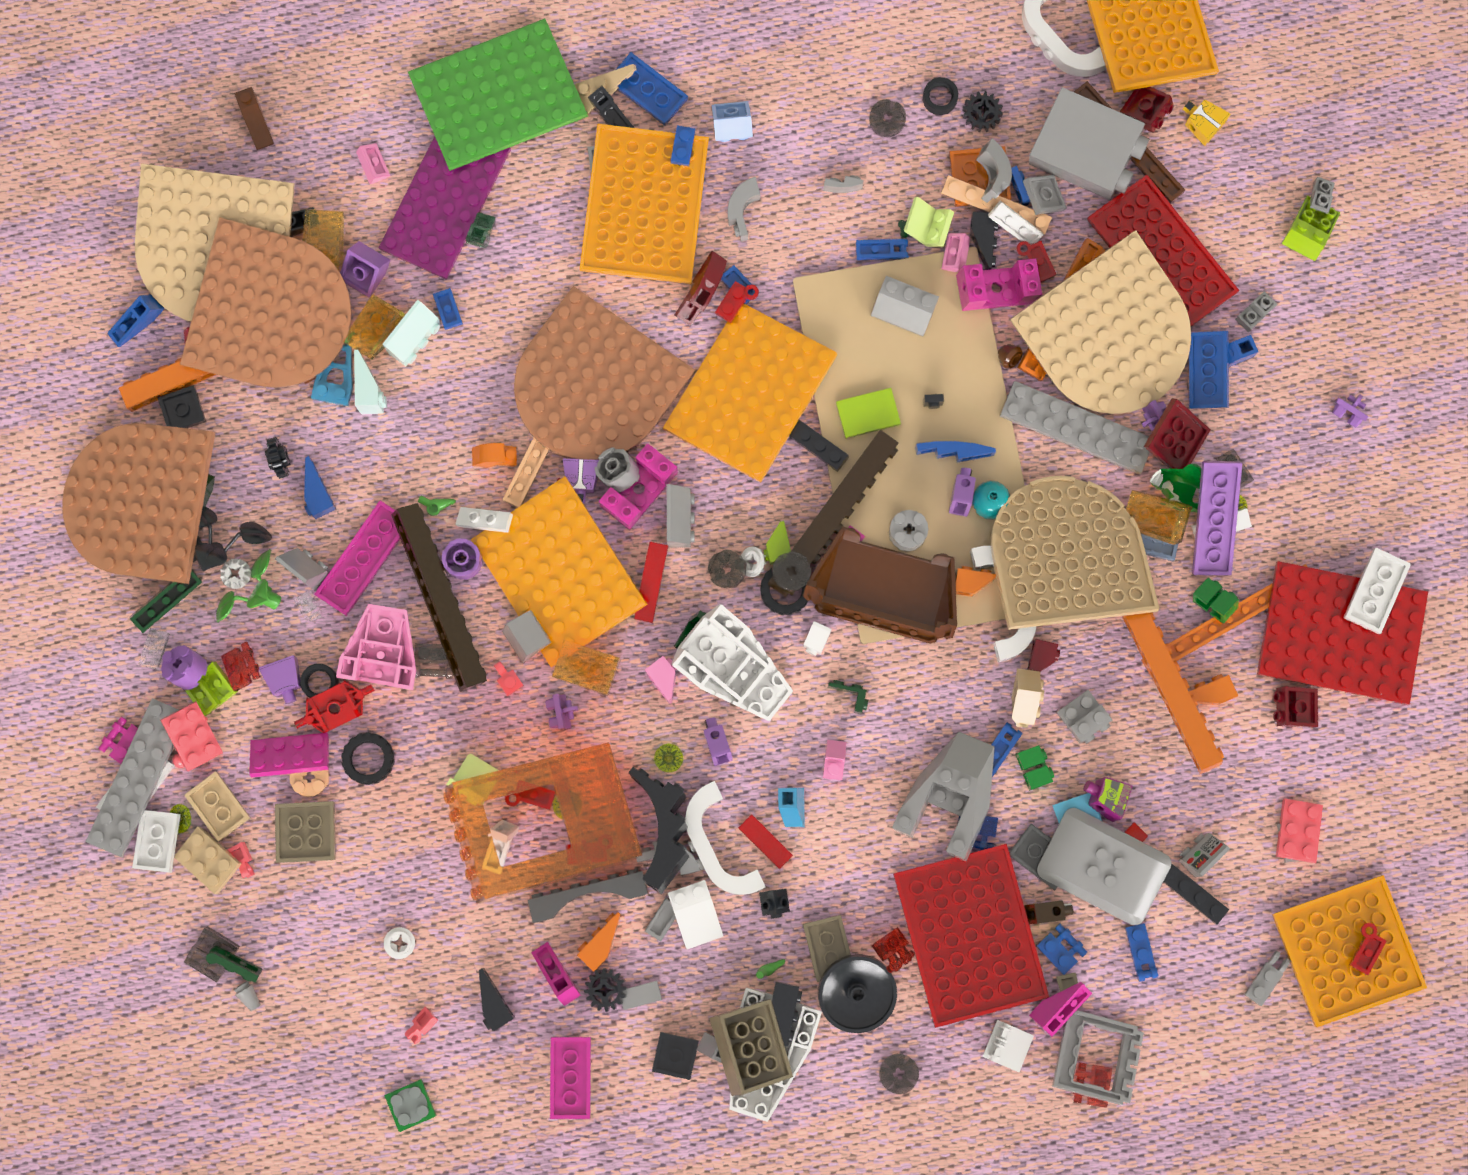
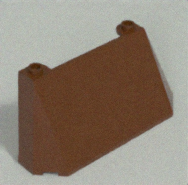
M841 528L805 587L803 597L807 601L811 600L818 613L929 644L937 642L939 638H953L958 624L954 557L941 553L934 555L931 561L860 541L861 536L859 532L855 529Z

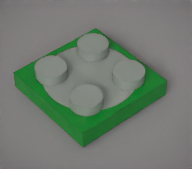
M422 1079L384 1095L399 1132L437 1116Z

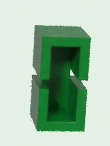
M1207 578L1193 593V602L1206 612L1212 608L1210 615L1224 624L1238 609L1239 599L1233 592L1223 590L1222 585L1218 581H1212L1210 578Z
M1038 745L1015 754L1021 771L1039 764L1041 765V768L1023 774L1029 791L1053 782L1054 773L1052 768L1048 767L1045 763L1047 755L1044 748L1041 749Z

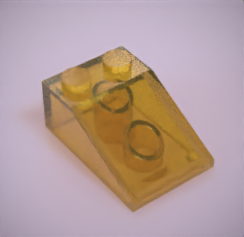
M306 209L302 241L321 251L338 270L342 269L344 211Z
M372 294L348 331L343 343L355 350H359L361 354L373 360L384 349V341L406 314Z
M1132 490L1126 510L1135 519L1140 533L1172 545L1182 543L1192 506Z
M564 640L552 677L589 691L609 696L621 660L619 657Z

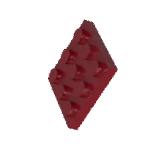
M1172 398L1144 447L1169 469H1183L1192 463L1211 429L1178 399Z

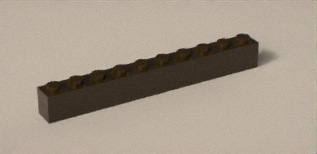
M880 429L769 580L768 585L784 597H787L788 594H794L799 587L796 583L800 578L802 580L805 579L810 572L807 568L811 563L816 564L821 557L818 553L822 548L826 550L832 542L830 539L833 533L838 534L843 527V524H841L844 518L849 519L854 512L853 505L855 503L860 504L865 497L864 490L867 487L871 489L876 482L875 475L878 472L882 474L887 467L886 460L889 457L892 459L898 452L896 447L899 442Z
M418 503L396 509L391 516L459 691L462 692L477 687L487 681L486 672L480 664L477 650L474 649L472 636L467 631L465 618L460 613L458 607V600L451 590V582L447 579L444 572V565L437 554V546L433 543L430 528L425 523L423 510L419 507Z

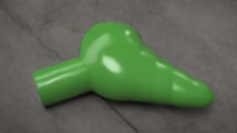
M421 495L418 502L427 507L426 510L429 515L437 516L441 510L453 505L456 500L437 498L429 500Z
M785 959L761 966L757 970V978L762 979L765 976L772 975L785 964Z

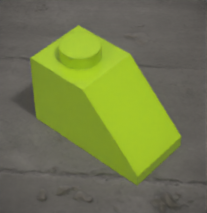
M780 521L766 543V550H763V554L766 555L765 561H769L770 565L782 563L791 552L784 521Z

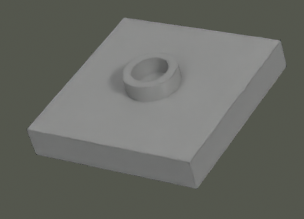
M1054 174L1030 177L1023 180L1035 215L1060 212L1067 209Z

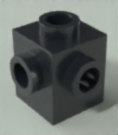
M787 889L759 893L762 916L771 915V919L783 917L782 913L790 912Z

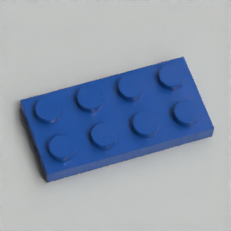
M630 52L617 69L634 64L637 70L633 72L629 79L625 78L618 85V90L666 126L688 100V95Z
M1229 331L1191 333L1189 409L1229 408Z

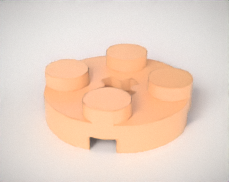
M328 770L311 771V775L315 776L314 779H311V783L304 779L308 772L290 774V784L294 791L306 797L319 795L329 783Z

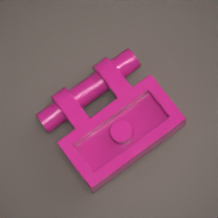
M122 716L117 722H114L111 726L113 727L107 737H103L101 740L102 744L98 748L105 753L108 747H111L113 750L109 756L122 764L138 730V727L134 724H131L128 729L124 728L123 726L128 720ZM120 732L123 736L116 744L113 740Z

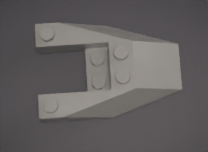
M958 732L917 777L892 828L901 834L913 838L928 803L956 814L961 818L946 852L967 861L990 808L995 747Z

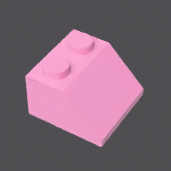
M662 656L646 668L645 672L670 705L673 702L676 668L671 665L672 660L670 658L666 659Z

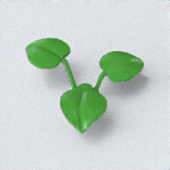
M271 549L262 553L252 566L251 577L256 578L259 582L249 598L234 596L233 591L226 593L219 602L216 622L219 623V621L229 615L235 600L247 601L248 608L264 604L274 610L279 606L281 596L272 592V588L268 586L266 579H261V575L268 567Z

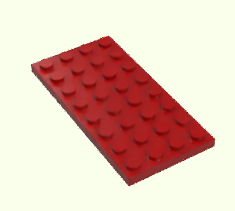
M1145 175L1127 188L1124 194L1120 193L1087 218L1088 222L1109 248L1133 231H1137L1184 302L1190 320V327L1240 291L1148 175Z

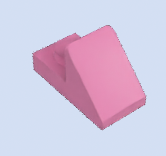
M827 740L823 778L842 781L846 742Z

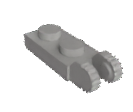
M1277 950L1269 961L1265 962L1244 994L1259 1006L1264 1004L1291 962L1290 959L1286 958L1282 961L1278 970L1272 965L1279 959L1281 954Z

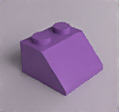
M358 241L347 250L340 274L347 285L370 298L385 276L390 259Z

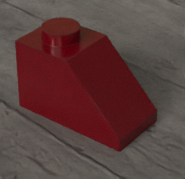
M1035 639L1027 670L1041 672L1054 664L1055 661H1058L1060 656L1058 644Z

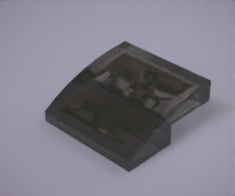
M206 926L196 944L192 946L184 963L217 983L224 974L225 969L217 963L209 964L206 961L207 954L212 947L218 946L235 955L240 945Z

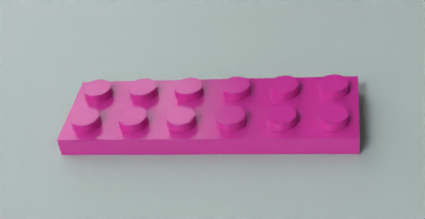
M381 500L377 503L314 594L345 616L352 610L400 541V536L391 516L395 511L393 508Z

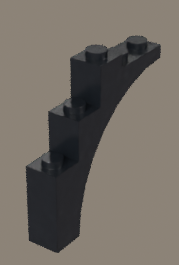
M632 767L629 775L649 795L658 820L656 852L649 869L643 877V881L662 895L689 858L686 852L687 848L677 842L688 826L685 823L686 819L676 812L687 797L683 792L684 789L677 783L672 785L670 782H667L664 785L657 779L654 781L648 777L649 774L643 769L637 770Z

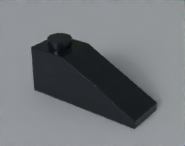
M481 968L479 970L482 1012L485 1018L483 1023L488 1030L492 1029L494 1032L515 1019L485 968Z

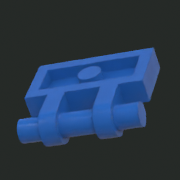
M1059 923L1055 927L1059 935L1055 938L1050 932L1036 947L1065 975L1078 962L1073 955L1077 952L1081 957H1084L1088 952L1083 948V944L1070 934L1071 931L1068 928L1065 929ZM1065 939L1072 948L1067 950L1060 942Z

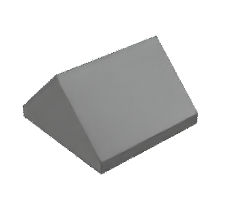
M531 610L506 623L502 631L522 663H525L551 643Z

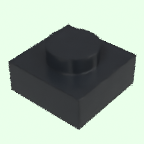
M944 394L924 395V407L937 409L943 406Z

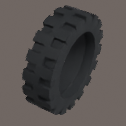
M781 564L773 566L765 573L761 581L760 592L765 606L779 615L798 613L808 603L803 597L807 581L809 580L808 575L804 580L799 579L802 586L800 598L790 605H782L777 603L770 594L768 582Z
M370 732L360 733L354 738L352 737L348 744L344 746V751L341 755L342 767L345 773L352 780L365 785L377 784L386 779L395 763L391 744L382 736ZM363 743H374L384 753L383 765L374 774H361L353 765L352 757L354 751Z

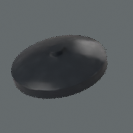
M853 954L836 960L825 970L818 986V1001L824 1016L833 1026L849 1033H865L878 1028L890 1017L897 1001V986L892 973L881 961L872 956Z

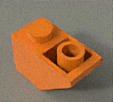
M961 566V569H957L955 576L956 594L972 597L993 582L996 574H992L991 570L981 569L979 572L973 571L972 567Z

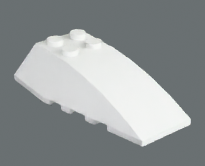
M721 604L699 620L679 645L671 664L700 689L768 721L772 719L793 692L782 674L774 666L773 661L767 656L759 641L753 636L752 631Z

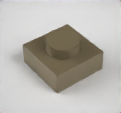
M1076 972L1056 977L1060 992L1078 983Z

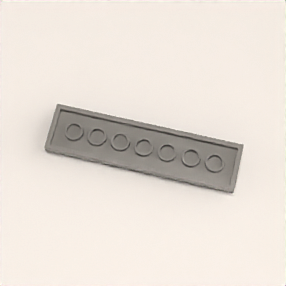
M1016 381L1012 384L1000 417L1137 474L1142 473L1150 453L1144 447L1149 436Z
M152 698L85 842L119 857L124 856L174 748L160 720L179 709Z

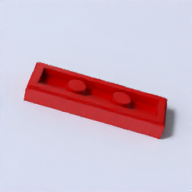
M752 814L738 827L779 870L793 856Z

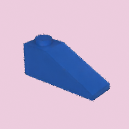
M139 295L107 334L117 347H121L154 322L165 308L152 295Z
M307 456L305 457L304 500L307 505L304 508L309 516L312 515L315 519H318L336 510V507L312 459Z

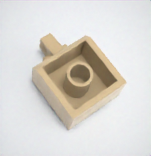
M1017 668L1011 696L1012 719L1016 722L1017 727L1028 728L1029 724L1034 725L1036 718L1040 717L1041 706L1039 704L1040 701L1043 702L1044 680L1041 679L1039 671Z

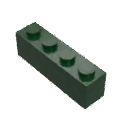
M191 570L189 584L169 582L130 616V620L144 633L198 587L202 580Z

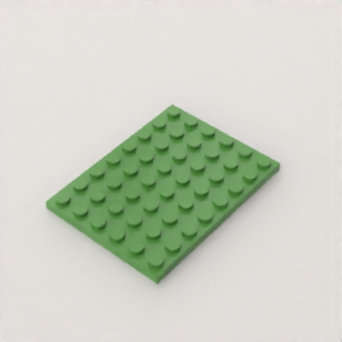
M546 19L408 71L449 171L588 117Z

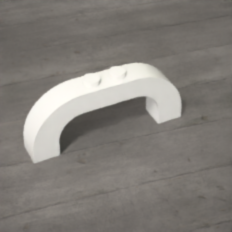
M1024 0L1022 7L1023 25L1033 44L1041 48L1046 59L1051 60L1063 72L1078 77L1093 76L1106 69L1100 47L1089 54L1074 53L1044 21L1040 13V7L1047 0Z
M991 546L971 548L970 555L974 570L994 567ZM1036 626L1018 628L1014 636L995 641L993 646L997 661H1007L1022 653L1032 641Z
M715 781L699 789L688 804L685 822L688 826L687 832L691 839L688 844L692 853L697 852L699 859L696 861L701 871L705 869L711 881L720 889L736 895L758 892L766 888L758 870L744 876H732L726 873L720 866L703 830L702 817L704 812L711 805L723 800Z

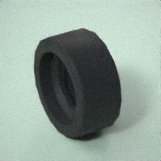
M938 77L927 83L922 100L929 112L935 115H945L955 108L959 92L953 81L948 78ZM938 86L947 88L951 92L950 102L944 106L932 103L930 100L932 89Z
M313 664L303 671L300 677V686L307 697L311 698L319 694L312 692L308 685V680L314 672L323 671L329 675L331 679L329 688L339 684V679L336 677L337 674L331 667L325 664Z

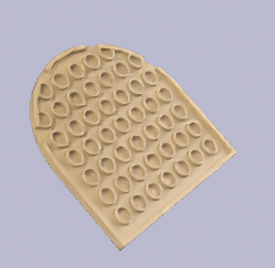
M141 164L135 232V257L141 278L151 295L169 312L191 322L219 218L290 237L295 183Z
M1136 230L1009 319L1057 389L1081 407L1100 413L1121 414L1133 412L1148 406L1151 401L1160 399L1173 387L1180 377L1190 352L1191 327L1184 302Z
M1051 476L1034 480L1021 489H1017L1001 507L992 528L991 553L1008 630L1150 613L1159 610L1138 525L1124 508L1125 505L1111 492L1091 481L1085 482L1071 476Z

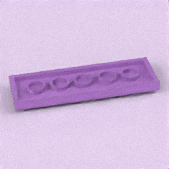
M1202 461L1192 567L1193 575H1232L1242 473L1241 462Z

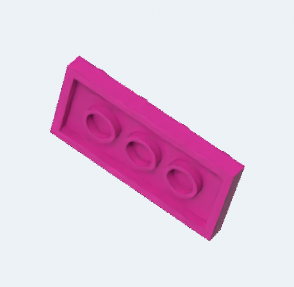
M328 732L250 740L249 774L251 778L329 770Z
M551 1037L550 1119H590L591 1037Z

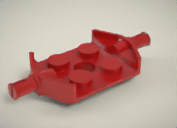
M344 679L342 683L311 698L307 697L306 715L294 721L297 729L308 724L320 732L326 733L363 715V699L365 695L375 691L374 687L370 684L359 689ZM336 703L340 706V710L333 713L329 710V706Z

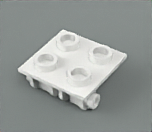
M997 1020L982 1057L1020 1072L1034 1035Z

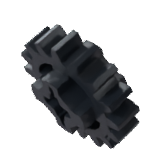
M978 91L976 97L971 94L970 100L966 99V106H963L962 109L965 112L963 119H967L966 125L972 124V130L977 127L978 132H981L982 128L988 132L989 127L995 129L996 124L1000 123V117L1003 115L1001 111L1003 105H998L1000 99L994 100L993 93L987 96V91L983 95ZM982 106H984V109H983V110H984V113H985V114H983V117H982V113H981Z
M277 437L266 440L268 449L265 450V456L270 470H274L279 479L288 477L289 470L287 466L291 465L286 447L281 446Z
M606 968L602 969V973L596 970V976L589 975L591 982H585V985L589 987L584 990V993H589L586 1001L592 1000L593 1002L590 1006L598 1005V1011L604 1007L605 1012H608L610 1006L613 1010L617 1009L616 1003L622 1005L621 998L627 997L623 991L628 989V987L622 985L626 980L619 979L621 973L614 975V969H611L609 973H607ZM601 977L600 984L594 987L595 982ZM610 978H612L617 983V985H614L610 981ZM605 985L606 988L614 989L607 993L604 991H598L599 989L605 987ZM614 993H618V995H617V997L615 998V1000L611 1002V1000H612V998H611L612 995H613ZM595 995H598L601 998V1001H599L595 997Z

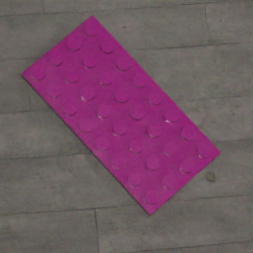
M434 136L378 247L379 250L447 280L511 148L509 147L449 171Z

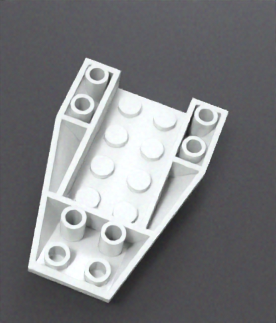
M746 988L740 1008L768 999L772 1001L773 994ZM796 1002L795 1010L798 1011L796 1023L792 1022L791 1030L794 1031L792 1043L788 1042V1046H785L793 1077L744 1095L731 1096L730 1092L729 1110L768 1122L811 1050L822 1011Z

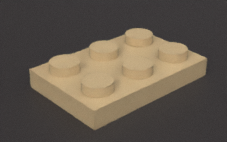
M216 771L184 795L218 842L251 819Z
M198 826L174 856L178 862L214 894H218L242 864L202 827Z

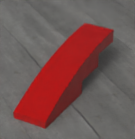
M649 542L639 590L648 605L635 613L634 620L649 623L654 621L669 545Z

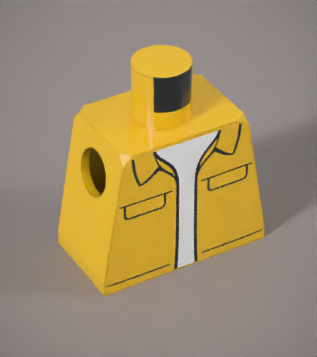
M1203 100L1198 107L1191 101H1188L1182 109L1190 115L1185 125L1204 146L1213 138L1231 115L1207 100Z

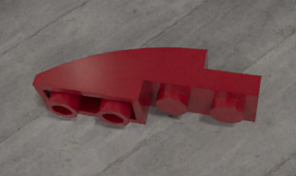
M714 251L710 252L694 277L692 288L674 316L691 326L700 311H705L723 276L727 264L726 259Z

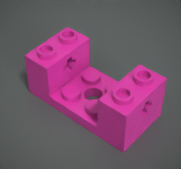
M1036 259L1018 260L1012 268L983 270L982 264L964 265L956 275L962 311L1032 304L1043 295ZM993 284H997L1000 287L999 293L992 290Z
M648 443L635 457L639 468V480L630 488L620 493L610 487L599 500L600 507L628 530H631L678 473L677 466ZM641 484L644 486L645 490L642 494L634 492L636 485Z

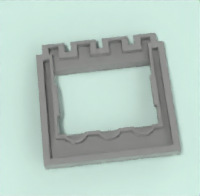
M1077 1010L1064 1024L1052 1087L1117 1105H1123V1102L1130 1103L1133 1089L1126 1086L1127 1084L1134 1086L1137 1069L1130 1068V1065L1138 1066L1141 1050L1134 1048V1045L1142 1046L1144 1032L1138 1031V1026ZM1085 1024L1123 1034L1112 1091L1105 1090L1103 1087L1073 1081Z

